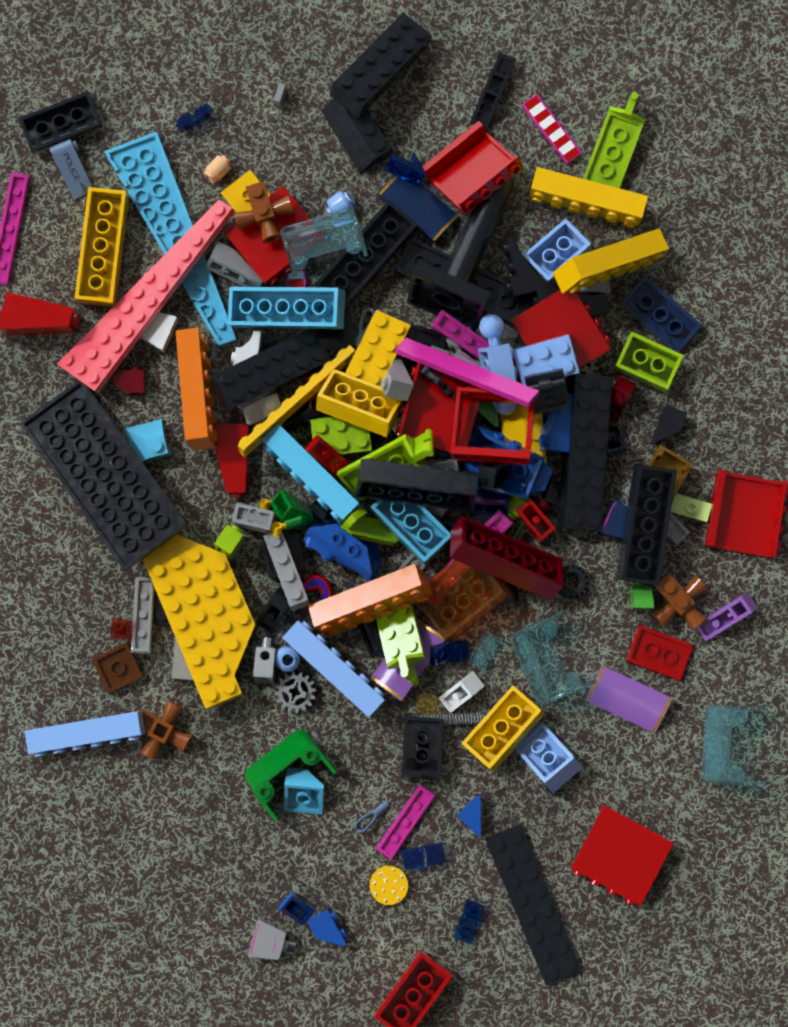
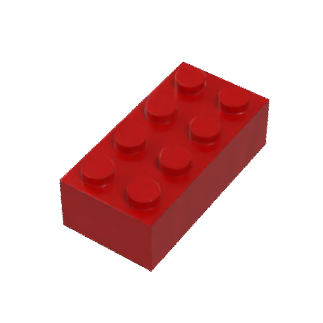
M420 949L374 1013V1018L386 1027H416L452 978V972Z

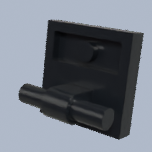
M563 368L524 376L526 386L539 391V396L536 399L535 414L571 407Z

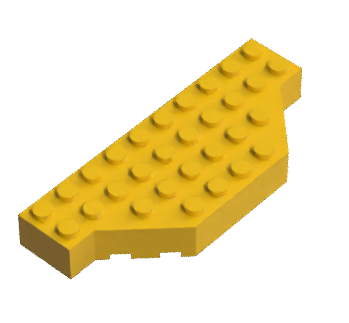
M175 535L145 557L143 562L206 711L242 696L235 676L255 630V622L226 555L182 536Z

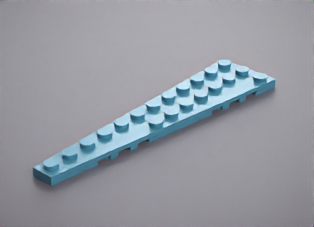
M156 131L106 150L104 153L163 253L166 254L193 225ZM203 253L182 281V285L216 343L221 347L237 341L232 326L228 325V316L210 270L205 268L207 261Z

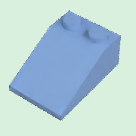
M543 722L531 730L515 748L552 793L557 791L582 769L575 757Z

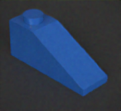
M569 394L571 407L553 410L548 416L540 433L539 451L553 453L569 452L573 394Z

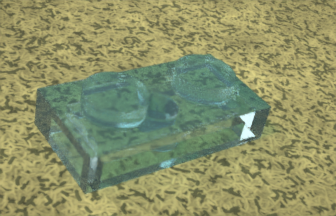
M485 629L467 664L484 672L502 638Z

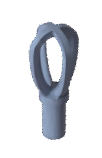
M365 308L362 311L359 334L355 343L356 347L359 346L367 327L363 329L367 312H372L371 319L375 313V310L372 308Z
M386 800L383 801L372 812L358 819L354 824V829L358 833L366 832L376 819L380 817L379 815L390 807ZM373 815L374 817L363 830H360L358 824L365 818Z

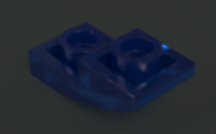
M206 102L204 106L201 105L197 108L194 116L190 112H187L185 115L182 114L176 121L177 130L184 132L198 126L214 113L212 107Z
M468 640L451 641L430 646V664L433 666L446 662L456 664L469 659Z
M442 842L424 844L421 847L406 848L401 851L405 870L431 866L446 861Z
M467 899L452 938L471 945L485 906Z

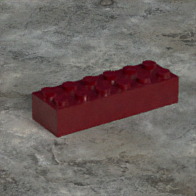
M464 516L451 529V559L548 600H552L563 588L562 558Z

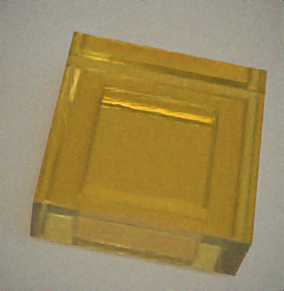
M436 694L417 695V714H437Z

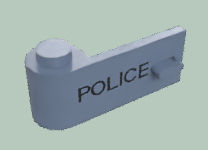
M69 138L49 147L73 199L75 200L88 194V187L93 186L78 157L77 152L80 150L76 141H71Z

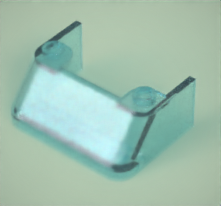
M352 209L341 210L289 225L280 230L293 277L297 276L296 270L306 267L309 262L308 259L344 248L346 252L351 254L359 253L362 250L364 257L368 256L361 227Z
M566 611L513 633L510 638L512 647L536 701L543 705L597 682L596 679L582 684L578 674L575 672L566 673L551 638L556 636L558 632L554 619L566 615Z
M710 705L706 708L704 712L701 775L705 781L719 784L764 787L762 782L745 781L744 770L740 766L730 765L732 725L741 726L745 724L748 719V711L768 712V708Z

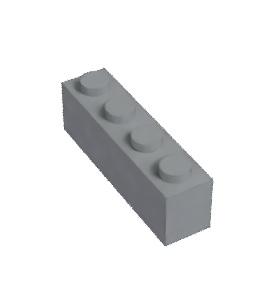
M283 531L280 537H274V532L263 537L291 610L295 611L310 605Z

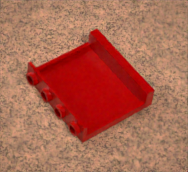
M480 121L476 122L421 167L425 178L464 215L472 211L523 169L519 156L516 155L514 157L491 137Z
M284 186L269 196L271 205L289 196L294 214L275 216L277 224L274 225L281 236L279 240L272 243H263L262 229H259L256 222L240 231L237 223H234L223 232L228 241L238 250L266 287L275 286L282 276L292 273L295 266L300 262H306L313 252L320 251L326 243L323 233Z
M558 290L511 320L527 346L570 334L579 368L611 349L609 345L612 342L607 334L602 335L599 330L602 327L596 317L592 319L589 314L592 311L586 301H581L579 297L581 295L580 290L572 294L570 291L562 294L561 290Z
M418 362L417 367H413L410 378H413L414 385L407 404H402L400 415H403L402 422L397 423L395 433L398 434V438L404 434L416 438L425 433L426 429H431L433 431V449L450 453L457 387L467 388V386H472L473 388H482L429 368L434 374L441 377L443 382L454 391V394L449 399L440 392L439 387L434 382L422 376L423 373L419 370L423 366ZM464 400L459 442L461 447H468L480 401Z
M717 470L704 546L768 558L776 557L781 547L778 539L779 535L781 536L783 533L784 525L781 524V520L786 514L787 506L784 505L785 498H788V481L779 482L727 473L726 470Z
M602 804L591 830L573 864L570 865L574 869L572 873L581 878L584 875L591 878L590 883L597 887H600L601 884L608 888L607 892L616 897L618 894L626 897L624 901L632 906H635L636 903L641 906L673 842Z

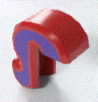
M321 575L309 576L302 582L306 593L319 591L320 600L333 596L329 581Z

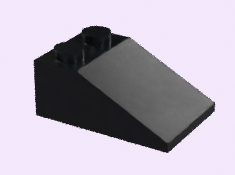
M404 717L401 778L440 781L443 718Z

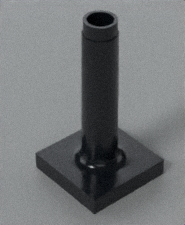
M512 178L472 210L443 271L418 261L412 274L407 298L408 304L438 316L441 310H444L476 333L490 292L471 284L511 196V191L515 185Z

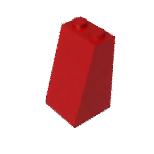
M6 292L0 314V332L5 336L75 333V330L80 328L81 318H79V314L72 307Z

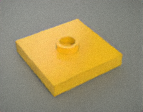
M249 170L224 189L221 195L235 212L251 211L252 207L246 186L259 183L260 181Z

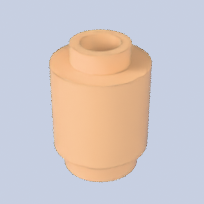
M217 155L205 168L204 175L215 184L231 169V162L224 155L222 157Z

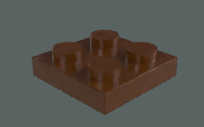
M128 642L92 658L108 694L144 677L134 655L131 653Z

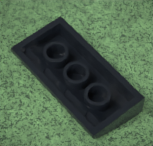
M89 91L18 118L31 153L102 126Z

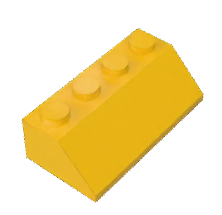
M518 404L517 409L512 414L502 415L499 413L500 431L510 441H518L525 448L529 407ZM539 413L534 416L531 451L544 457L546 462V452L539 451V437L543 428V414Z
M512 686L461 744L494 773L545 714L516 687Z

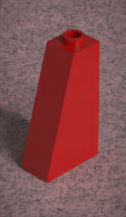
M214 423V430L218 434L215 449L226 493L231 494V498H242V495H247L249 454L243 457L239 453L238 445L244 436L250 435L249 424Z

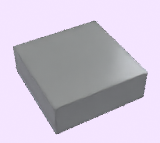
M279 83L273 99L275 106L282 107L287 93L286 84Z

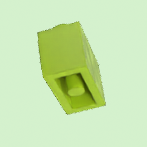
M226 525L214 543L215 550L224 553L232 561L244 543V535L241 534L242 530L235 525L232 527Z

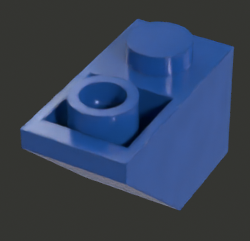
M329 908L307 920L316 939L340 946L347 945L346 939L348 935L344 928L340 929L336 922L339 919L334 910L330 912Z

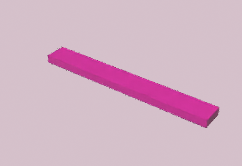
M405 338L396 348V354L415 362H420L425 366L526 407H530L539 396V391L409 338Z

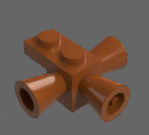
M264 181L246 186L253 211L234 212L239 231L256 222L259 229H262L263 243H272L279 240L281 236L274 225L277 224L275 216L294 214L289 196L271 205Z
M667 574L660 581L659 586H654L665 598L664 601L667 604L652 613V616L663 628L668 625L675 614L680 616L683 614L691 630L698 627L706 619L703 614L692 607L695 604L693 598L708 590L706 585L696 575L685 589L679 585L671 574Z
M167 700L162 718L141 708L145 733L152 737L140 751L141 754L157 761L162 743L167 744L168 741L182 752L186 750L192 735L176 731V726L172 724L184 708Z

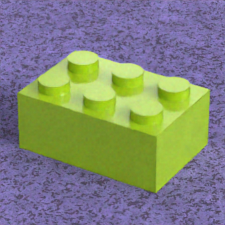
M631 331L613 370L666 393L684 355Z
M336 417L310 419L312 440L316 435H319L342 457L372 453L369 430Z

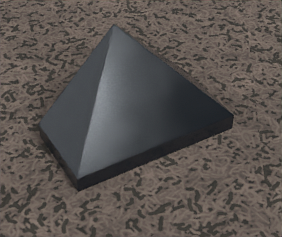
M376 618L370 623L363 622L358 624L370 657L384 652Z

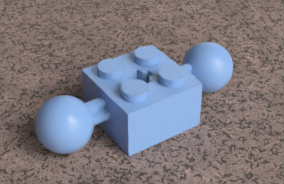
M486 315L479 324L481 334L488 338L489 341L488 347L478 348L481 368L516 381L518 372L516 366H513V348L510 347V344L500 343L499 336L504 330V323L497 315ZM493 402L495 410L502 415L512 414L518 404Z

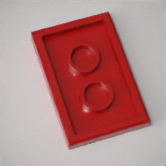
M639 625L626 661L681 681L694 645Z

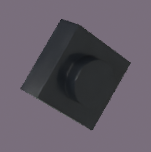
M317 500L308 507L312 510V514L321 520L326 519L332 512L330 509L326 511Z

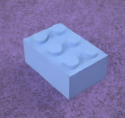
M565 218L523 254V257L538 276L554 286L557 281L553 272L572 257L592 251L591 243Z
M570 334L513 350L523 385H526L524 376L560 368H563L565 377L580 372Z

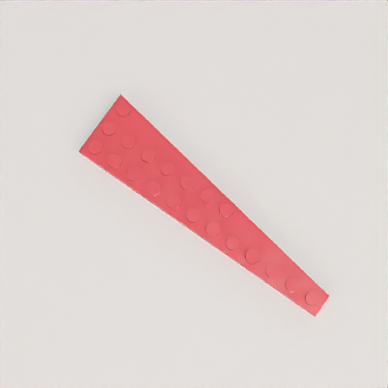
M218 200L108 313L63 356L57 365L96 393H99L234 214L235 210L221 200Z

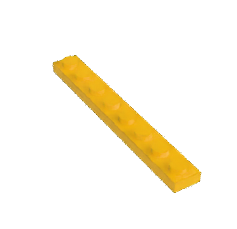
M350 345L346 349H341L336 358L328 361L318 374H313L305 386H300L291 398L283 401L277 411H272L262 424H257L249 436H244L239 441V453L246 457L277 424L282 425L321 390L333 369L342 371L350 364L355 354V349Z

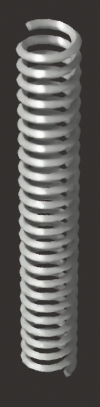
M487 713L485 715L476 714V716L475 714L473 716L470 714V717L469 714H467V717L466 714H442V716L441 714L439 716L436 714V717L435 714H433V717L430 714V718H443L444 725H446V721L447 725H449V721L450 725H452V720L453 725H455L454 717L457 725L458 723L460 725L461 723L463 725H473L475 723L476 725L477 722L479 724ZM421 714L420 717H429V715L427 714V716H426V715L424 714V716H423V715Z

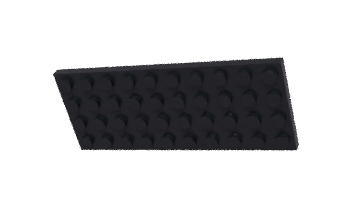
M80 380L19 423L125 572L188 527V524L93 393Z

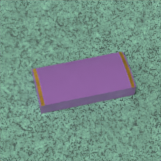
M416 617L426 656L424 660L415 665L417 677H419L446 638ZM385 659L370 678L401 702L413 686V684L401 676L400 668L388 669Z
M601 665L585 701L652 733H656L673 698Z

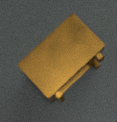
M659 445L647 465L677 470L674 498L694 464L664 446Z

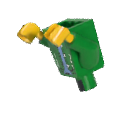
M281 489L276 497L272 498V501L261 499L259 502V508L270 510V506H272L279 520L283 522L272 523L271 532H274V537H280L282 529L296 528L302 531L307 525L311 527L317 522V518L312 514L308 505L284 489Z

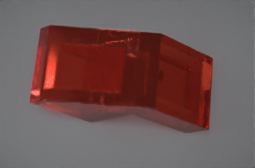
M112 618L110 638L132 640L133 621Z

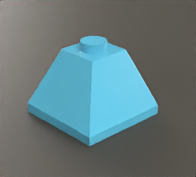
M162 419L125 428L128 443L143 463L171 456Z
M287 767L284 785V811L322 815L324 785L307 769Z

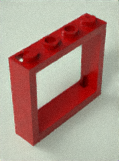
M467 386V388L457 387L450 452L451 459L530 465L536 400L529 407L525 451L461 447L459 442L464 400L519 403L484 389L473 388L472 386Z

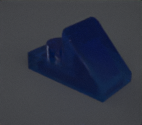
M414 152L409 161L392 154L384 169L417 187L426 173Z

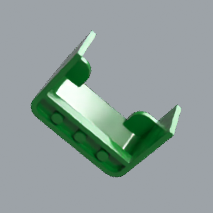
M305 730L293 732L251 765L245 772V780L274 821L280 817L268 803L275 793L274 787L269 781L300 757L307 765H315L322 760L333 775L338 772Z

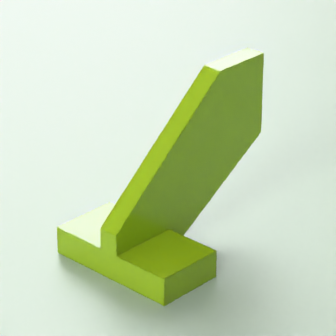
M362 507L352 513L341 526L342 529L356 539L390 546L399 541L379 519L364 518L367 512Z

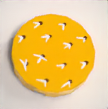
M383 866L373 873L370 880V891L379 903L394 905L406 896L408 880L400 868Z

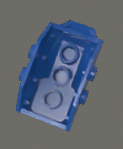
M478 424L469 444V447L525 451L520 442L510 441L504 434L486 429ZM531 451L530 465L510 464L507 472L512 473V475L494 492L527 499L535 492L545 491L553 470L544 461V457ZM463 461L462 467L465 471L478 474V466L482 462Z
M334 518L319 520L307 530L304 536L305 546L319 552L324 560L328 562L330 560L336 561L346 568L356 571L367 582L378 578V569L382 565L378 543L356 539L342 529V524L340 525Z

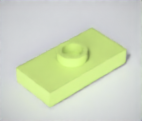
M676 493L672 501L671 513L707 523L712 504Z

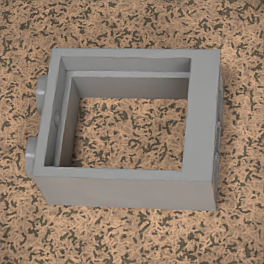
M236 502L232 522L240 528L269 534L272 533L271 525L273 522H277L278 516L274 511Z

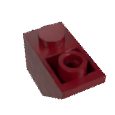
M118 367L110 377V380L127 396L146 395V372L141 370V367H130V370H122V368Z
M620 375L617 377L611 392L609 420L617 423L636 383Z

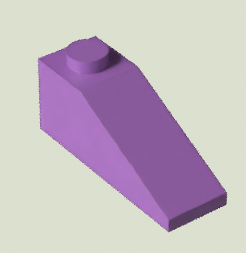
M745 592L708 616L696 628L704 640L707 641L753 613L758 607L749 593Z

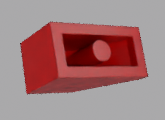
M531 499L516 511L525 528L537 542L542 541L556 529Z

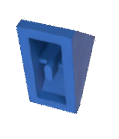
M476 795L457 816L477 836H481V796Z
M293 891L289 893L278 907L281 912L301 925L315 911Z

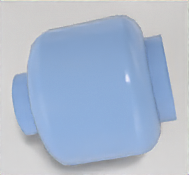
M339 191L327 200L328 208L326 210L332 218L336 216L338 219H344L354 211L355 201L348 192Z
M283 646L276 651L275 663L280 670L291 672L298 667L300 656L293 647Z

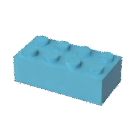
M377 500L370 507V511L423 565L450 541V532L424 506Z

